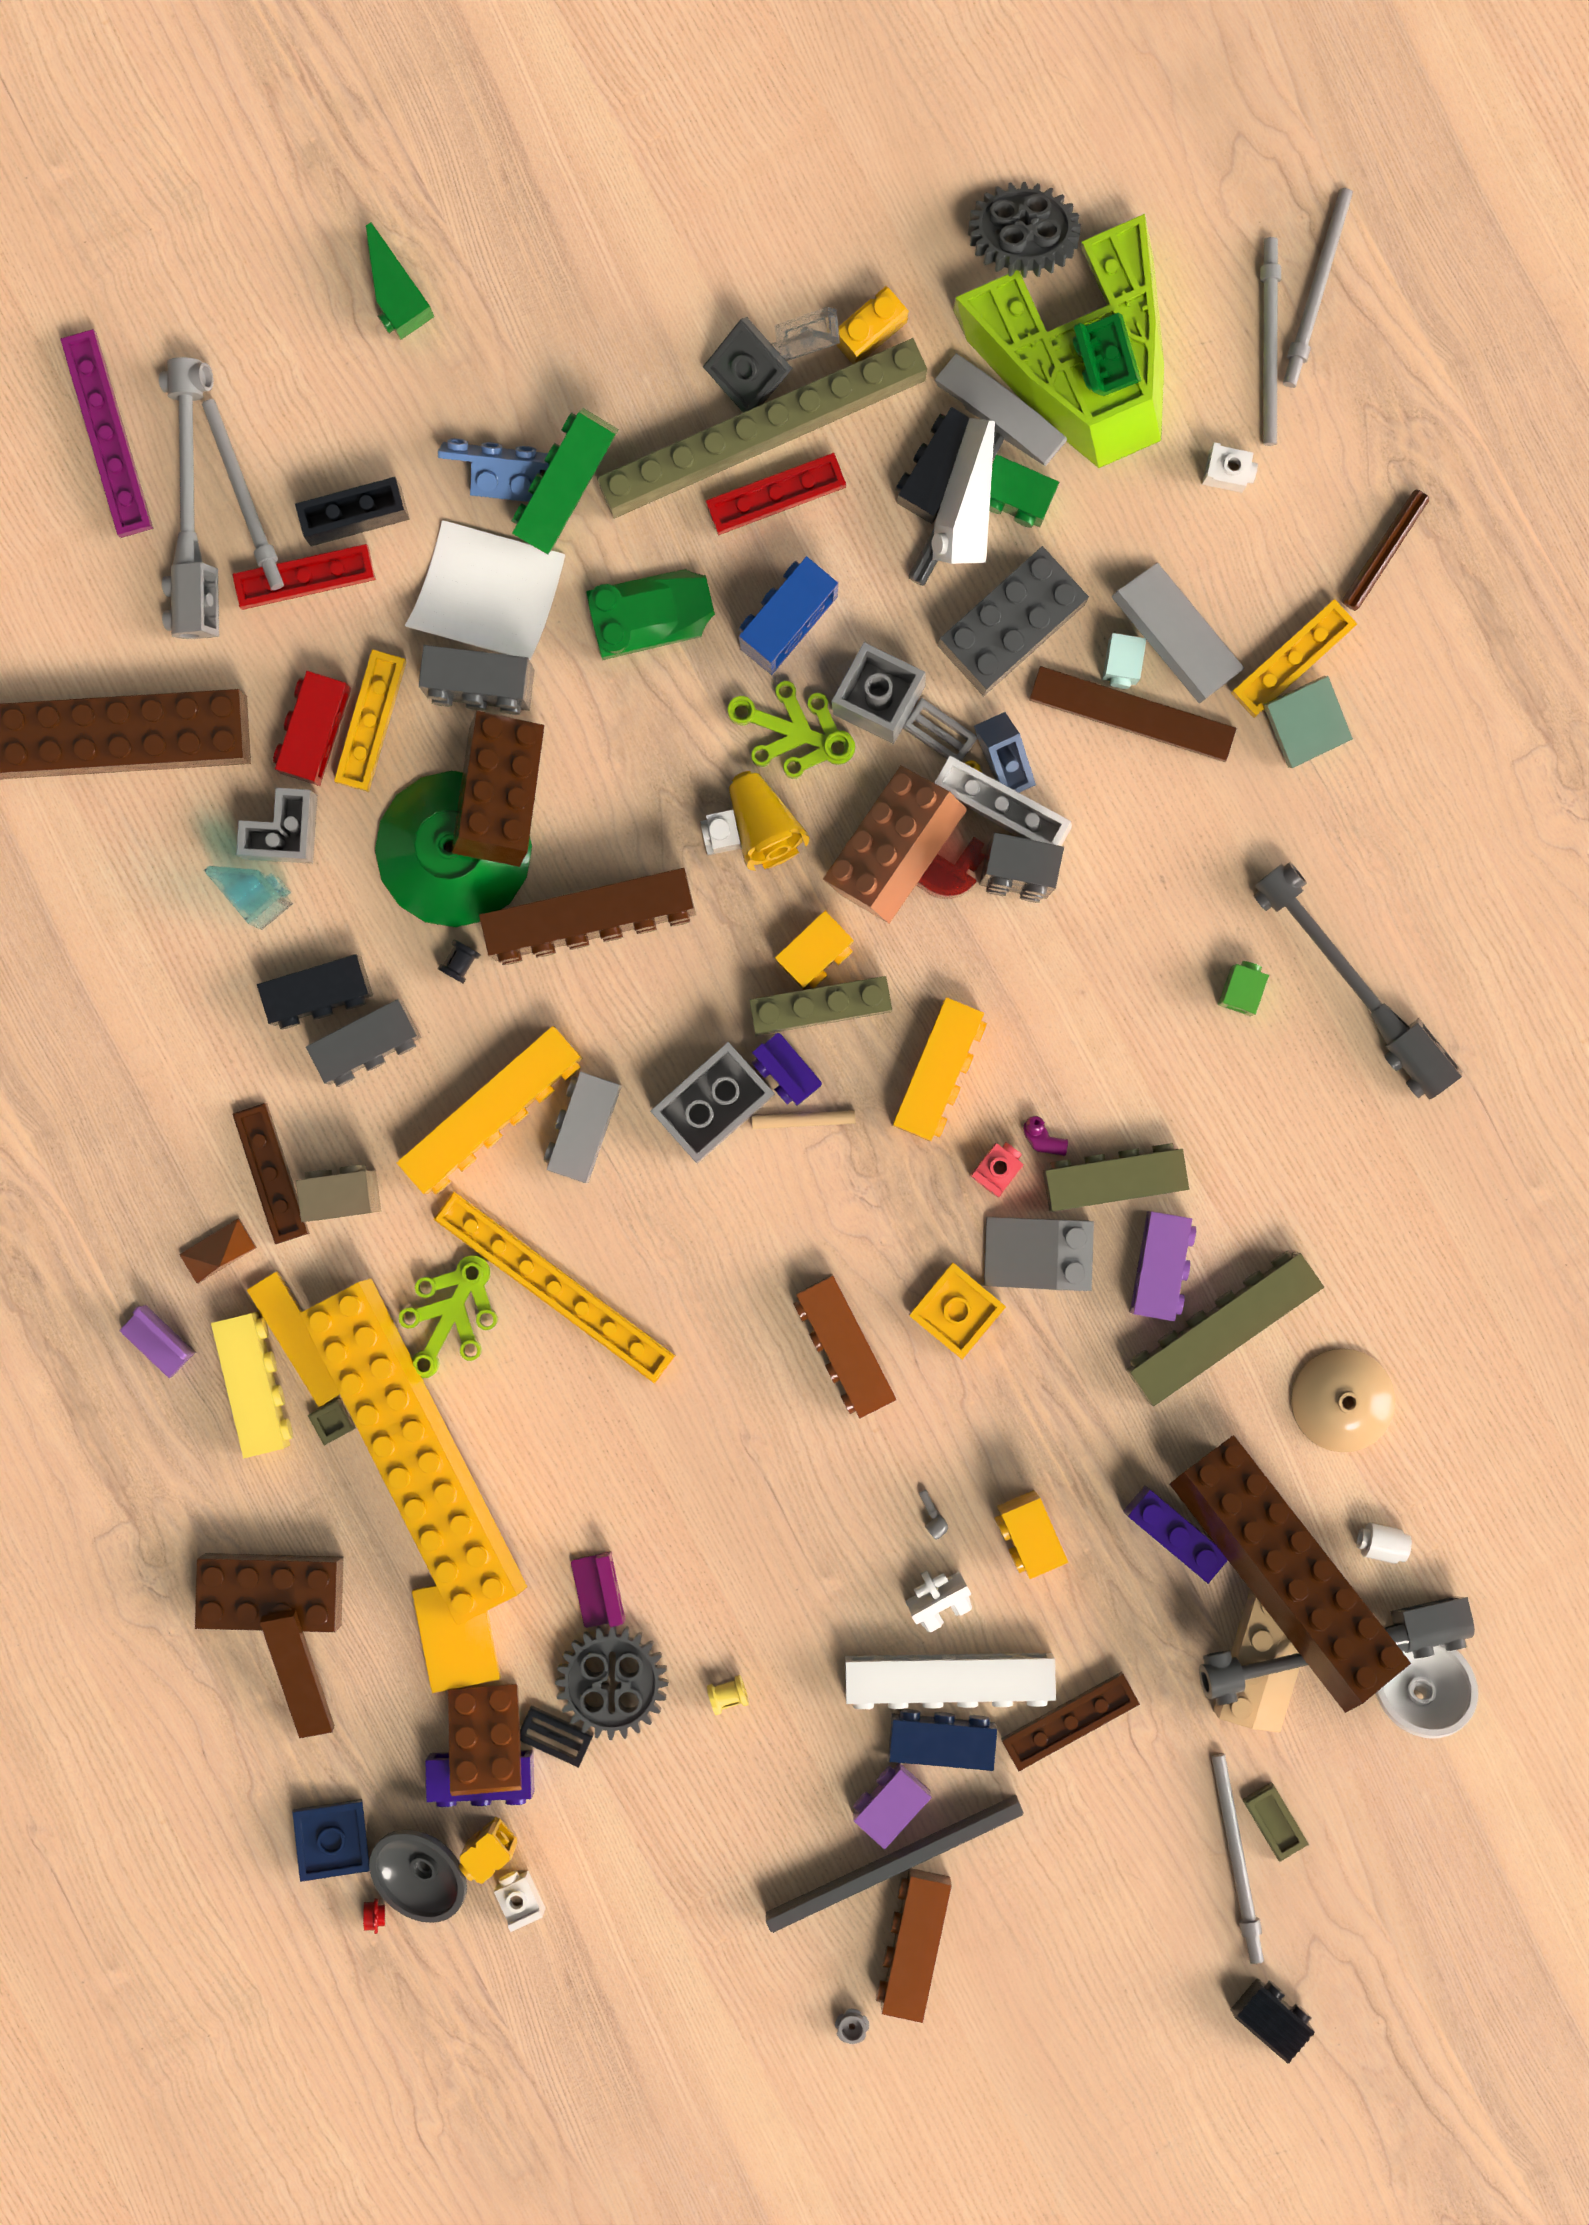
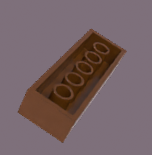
M680 868L479 915L488 956L502 963V965H510L523 961L522 955L532 953L536 955V958L555 954L556 947L566 945L570 950L589 946V940L599 937L603 939V942H609L623 938L622 932L635 930L637 934H644L657 930L656 924L669 922L671 927L687 924L690 922V916H695L696 912L685 868Z

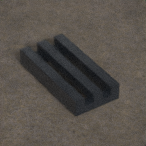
M532 1705L520 1729L521 1742L578 1768L594 1735L589 1731L583 1733L582 1728ZM535 1717L584 1741L583 1743L575 1741L532 1721V1719ZM528 1728L579 1751L577 1756L527 1734Z

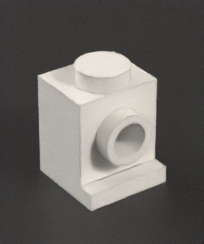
M1214 442L1208 454L1202 485L1243 493L1247 483H1254L1258 463L1252 462L1253 452L1224 447L1220 443ZM1228 462L1238 464L1239 470H1230Z
M733 810L706 815L707 820L700 821L707 855L741 849Z
M513 1871L498 1880L500 1884L496 1886L494 1894L508 1922L510 1932L543 1917L545 1906L529 1871L518 1874V1871ZM515 1895L520 1896L523 1899V1904L515 1906L511 1901V1897Z

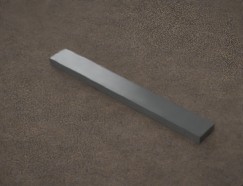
M1014 1795L767 1911L766 1924L770 1932L774 1933L1023 1816L1024 1812L1017 1796Z

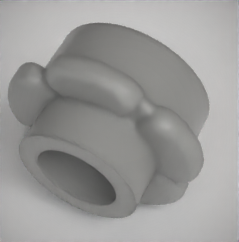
M857 2009L846 2010L845 2014H840L835 2021V2028L838 2029L837 2036L841 2041L849 2044L862 2042L866 2037V2031L869 2030L867 2017L862 2016L861 2012ZM849 2024H855V2028L850 2029Z

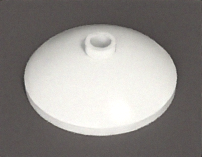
M1445 1644L1433 1647L1435 1655L1414 1659L1412 1652L1405 1653L1402 1651L1411 1664L1376 1692L1379 1704L1386 1715L1397 1726L1410 1734L1423 1738L1450 1736L1462 1729L1475 1712L1478 1702V1685L1474 1672L1459 1651H1446ZM1414 1690L1421 1692L1423 1699L1417 1698Z

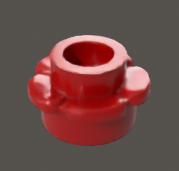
M375 1898L374 1902H364L363 1908L364 1931H374V1934L378 1933V1927L385 1926V1905H378L377 1898Z

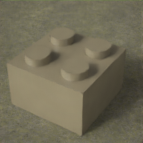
M366 1165L339 1167L340 1174L332 1175V1170L305 1172V1179L296 1180L301 1222L382 1212L376 1171H367Z

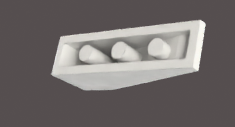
M969 418L934 524V536L931 542L933 560L951 564L986 563L995 421Z
M949 756L935 781V784L950 791L963 805L1019 838L1062 846L1072 828L1070 820L952 756Z

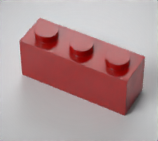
M306 671L304 679L299 678L294 692V697L297 698L294 711L287 713L284 722V730L287 733L283 744L279 743L273 756V763L276 764L275 770L280 774L321 786L351 693V688L347 683L310 671Z

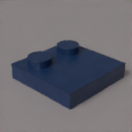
M362 1799L293 1809L300 1882L370 1871Z

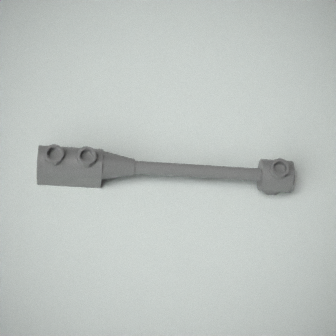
M178 357L169 359L167 361L168 371H162L159 374V385L162 391L168 392L169 398L179 401L181 532L178 534L174 562L171 566V576H164L162 579V590L167 597H171V610L164 611L162 621L164 628L167 631H171L172 636L175 638L219 637L218 568L202 563L198 538L195 532L193 401L201 400L203 392L212 389L214 380L212 370L207 363H202V361L194 358Z

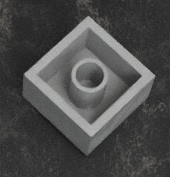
M864 642L832 699L833 715L894 744L926 686L925 671Z

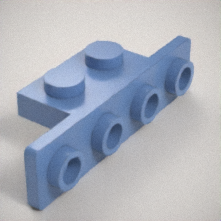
M454 438L443 442L438 449V458L471 462V496L529 502L533 494L528 492L530 485L537 473L541 474L542 470H547L550 465L544 461L548 453L536 452L535 448L529 446H519L514 450L502 448V445L499 443L486 442L478 446L469 445L468 441L464 439Z

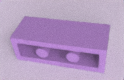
M1147 1211L1130 1313L1175 1321L1176 1314H1182L1185 1296L1180 1294L1182 1280L1187 1281L1190 1272V1260H1186L1188 1246L1193 1247L1196 1237V1226H1191L1192 1218Z

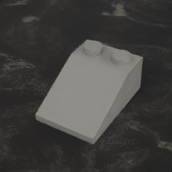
M986 1217L984 1286L1092 1291L1094 1221Z

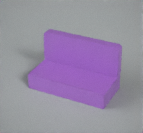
M147 1305L138 1306L132 1312L134 1314L133 1317L119 1331L168 1378H172L196 1352Z

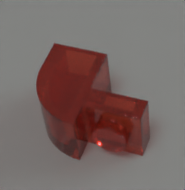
M973 837L955 865L937 854L916 886L939 899H954L963 896L977 882L976 879L967 874V871L971 870L975 873L986 856L981 853L985 844Z

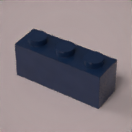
M901 1709L900 1714L892 1713L888 1752L889 1762L994 1771L997 1727L995 1722H990L989 1717L970 1715L969 1720L955 1719V1714L947 1712H935L934 1717L920 1716L921 1712L913 1709Z

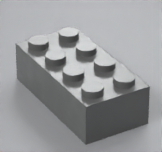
M1042 546L939 639L938 647L984 697L1083 608L1089 596Z

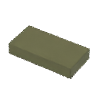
M1272 1782L1242 1799L1279 1862L1309 1845Z

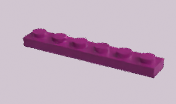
M92 329L61 338L60 340L117 535L120 538L154 529L97 333Z

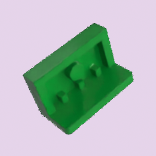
M1115 313L1087 326L1082 323L1074 325L1076 336L1073 337V344L1078 356L1083 358L1086 369L1082 371V375L1089 390L1104 397L1141 382L1122 314Z

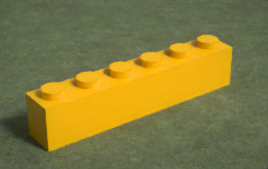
M552 1026L396 1164L423 1194H429L431 1191L435 1195L438 1194L451 1182L448 1178L451 1173L457 1168L463 1172L477 1159L474 1155L475 1152L483 1145L489 1149L503 1137L500 1131L507 1124L511 1123L515 1126L529 1114L526 1108L535 1100L539 1104L546 1100L555 1091L552 1085L561 1077L565 1081L571 1078L581 1068L578 1062L583 1058L555 1026Z

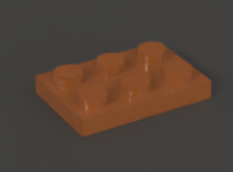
M518 1685L448 1690L451 1796L522 1790Z

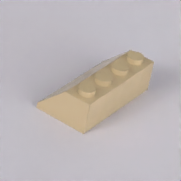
M1249 1590L1231 1649L1232 1657H1236L1241 1666L1299 1653L1253 1592ZM1299 1668L1245 1680V1691L1236 1693L1238 1701L1225 1705H1217L1216 1701L1213 1712L1221 1720L1250 1729L1280 1733Z

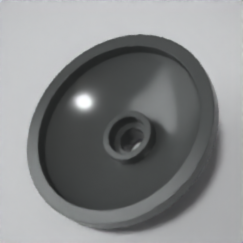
M397 1830L385 1835L374 1847L369 1861L372 1881L381 1897L400 1914L420 1922H441L456 1914L466 1898L467 1881L459 1869V1860L444 1843L435 1837L415 1830Z

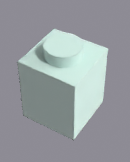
M1112 633L1108 640L1102 680L1110 681V686L1121 689H1129L1131 685H1136L1141 677L1146 639Z

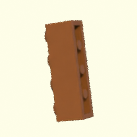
M831 1275L796 1293L799 1301L793 1304L802 1322L809 1319L814 1329V1332L810 1333L809 1336L818 1353L825 1350L830 1360V1363L826 1364L825 1367L833 1383L841 1381L846 1391L845 1394L841 1395V1398L849 1414L856 1412L860 1419L896 1401L897 1399L834 1276Z
M910 1868L907 1878L901 1877L897 1896L898 1899H903L900 1912L894 1911L890 1933H895L893 1947H886L883 1967L888 1968L886 1981L879 1980L876 1993V2001L881 2002V2013L883 2015L923 2023L952 1887L950 1876Z

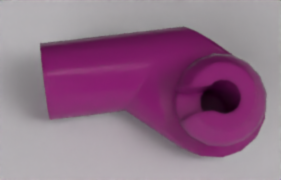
M1032 1116L1024 1123L1023 1131L1035 1151L1066 1156L1068 1139L1050 1137L1044 1126L1045 1122L1041 1117Z

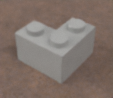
M275 788L273 822L239 820L236 855L244 860L313 864L317 795L307 789Z

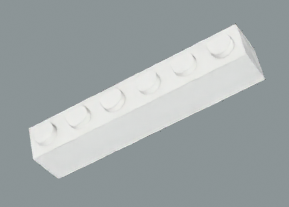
M1052 1653L845 1656L846 1704H853L854 1709H872L874 1704L888 1703V1708L892 1709L908 1708L909 1703H922L924 1708L943 1707V1702H957V1706L962 1708L977 1707L978 1702H992L994 1707L1013 1706V1701H1027L1028 1706L1041 1707L1046 1706L1047 1701H1056L1055 1658Z

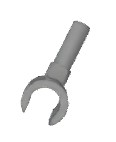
M924 1490L919 1495L928 1514L932 1518L925 1525V1528L937 1540L947 1532L948 1524L936 1510L927 1490Z

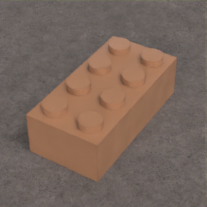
M900 765L823 880L842 897L890 924L966 813L967 808L950 791Z

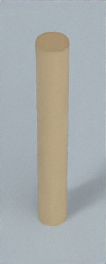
M855 1110L752 1116V1129L856 1124Z

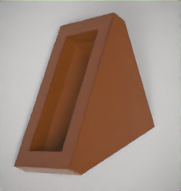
M238 1218L179 1255L196 1283L199 1284L257 1247Z

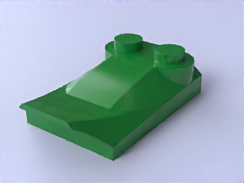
M687 569L615 585L601 584L593 590L586 591L602 660L702 637L705 626L715 615L706 575L693 573Z

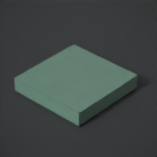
M1322 676L1263 704L1288 768H1294L1353 740L1329 676Z

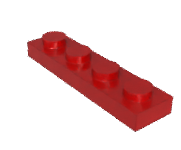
M831 453L706 500V505L719 536L846 488V482L835 453Z
M367 544L276 564L284 584L282 588L277 590L270 589L263 567L232 574L239 607L242 610L376 580Z

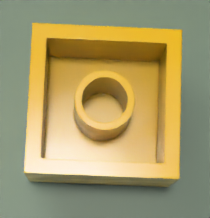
M1035 1490L997 1506L1000 1515L994 1517L1004 1540L1011 1539L1014 1545L1008 1551L1019 1573L1025 1571L1029 1579H1032L1069 1563L1043 1502Z

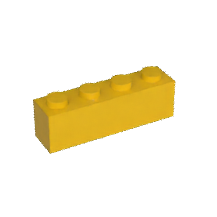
M947 997L944 999L892 1126L927 1141H932L934 1135L940 1138L948 1119L943 1117L942 1114L947 1104L954 1105L961 1088L955 1084L960 1072L967 1073L974 1057L973 1054L968 1053L973 1040L980 1042L987 1023L982 1021L984 1012Z

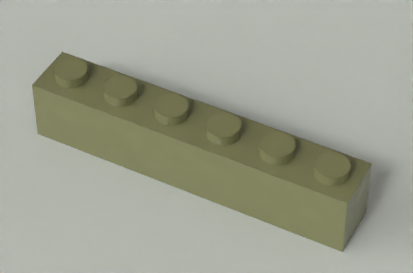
M1289 1251L1280 1254L1271 1261L1274 1267L1262 1274L1259 1270L1243 1281L1244 1288L1235 1294L1230 1290L1216 1299L1214 1302L1217 1306L1211 1311L1205 1313L1201 1310L1191 1316L1186 1321L1189 1326L1177 1334L1175 1330L1170 1331L1158 1340L1160 1344L1158 1348L1150 1353L1147 1350H1143L1129 1361L1132 1366L1127 1368L1126 1371L1148 1403L1152 1406L1157 1405L1322 1290L1324 1285L1303 1255L1298 1252L1290 1254Z

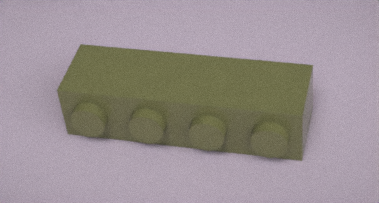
M886 976L749 1000L756 1036L892 1012Z
M1173 1143L1152 1146L1153 1153L1143 1155L1139 1154V1148L1119 1151L1118 1159L1105 1160V1154L1084 1157L1085 1164L1071 1166L1070 1159L1050 1162L1051 1169L1043 1170L1049 1211L1053 1212L1190 1190L1183 1149H1174Z

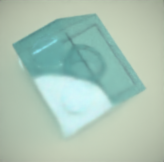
M208 866L204 869L205 873L246 922L260 930H263L293 905L292 901L287 897L291 893L290 889L279 877L276 878L272 873L266 875L259 870Z

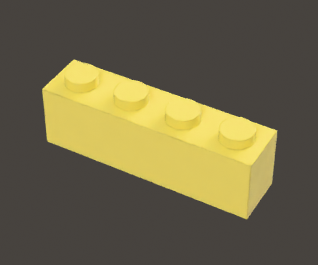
M254 1312L211 1323L243 1459L290 1446L289 1439L293 1438V1431L289 1419H284L281 1406L285 1405V1398L282 1387L275 1384L273 1372L277 1371V1365L273 1352H268L265 1338L269 1337V1332L264 1317L260 1318L259 1313Z

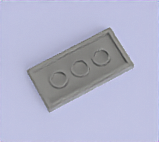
M1156 563L1112 596L1117 605L1199 704L1244 669L1238 659L1159 563Z

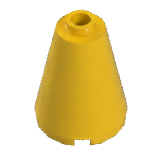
M744 771L732 779L733 783L729 786V793L742 854L748 869L756 871L754 865L762 864L764 870L782 864L799 853L797 846L804 842L805 847L809 844L810 837L807 831L759 773Z

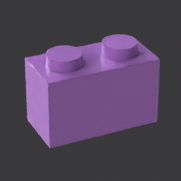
M898 1763L894 1769L888 1766L876 1780L879 1785L871 1794L868 1792L863 1793L853 1805L855 1809L853 1821L884 1850L932 1798L930 1790L901 1763Z

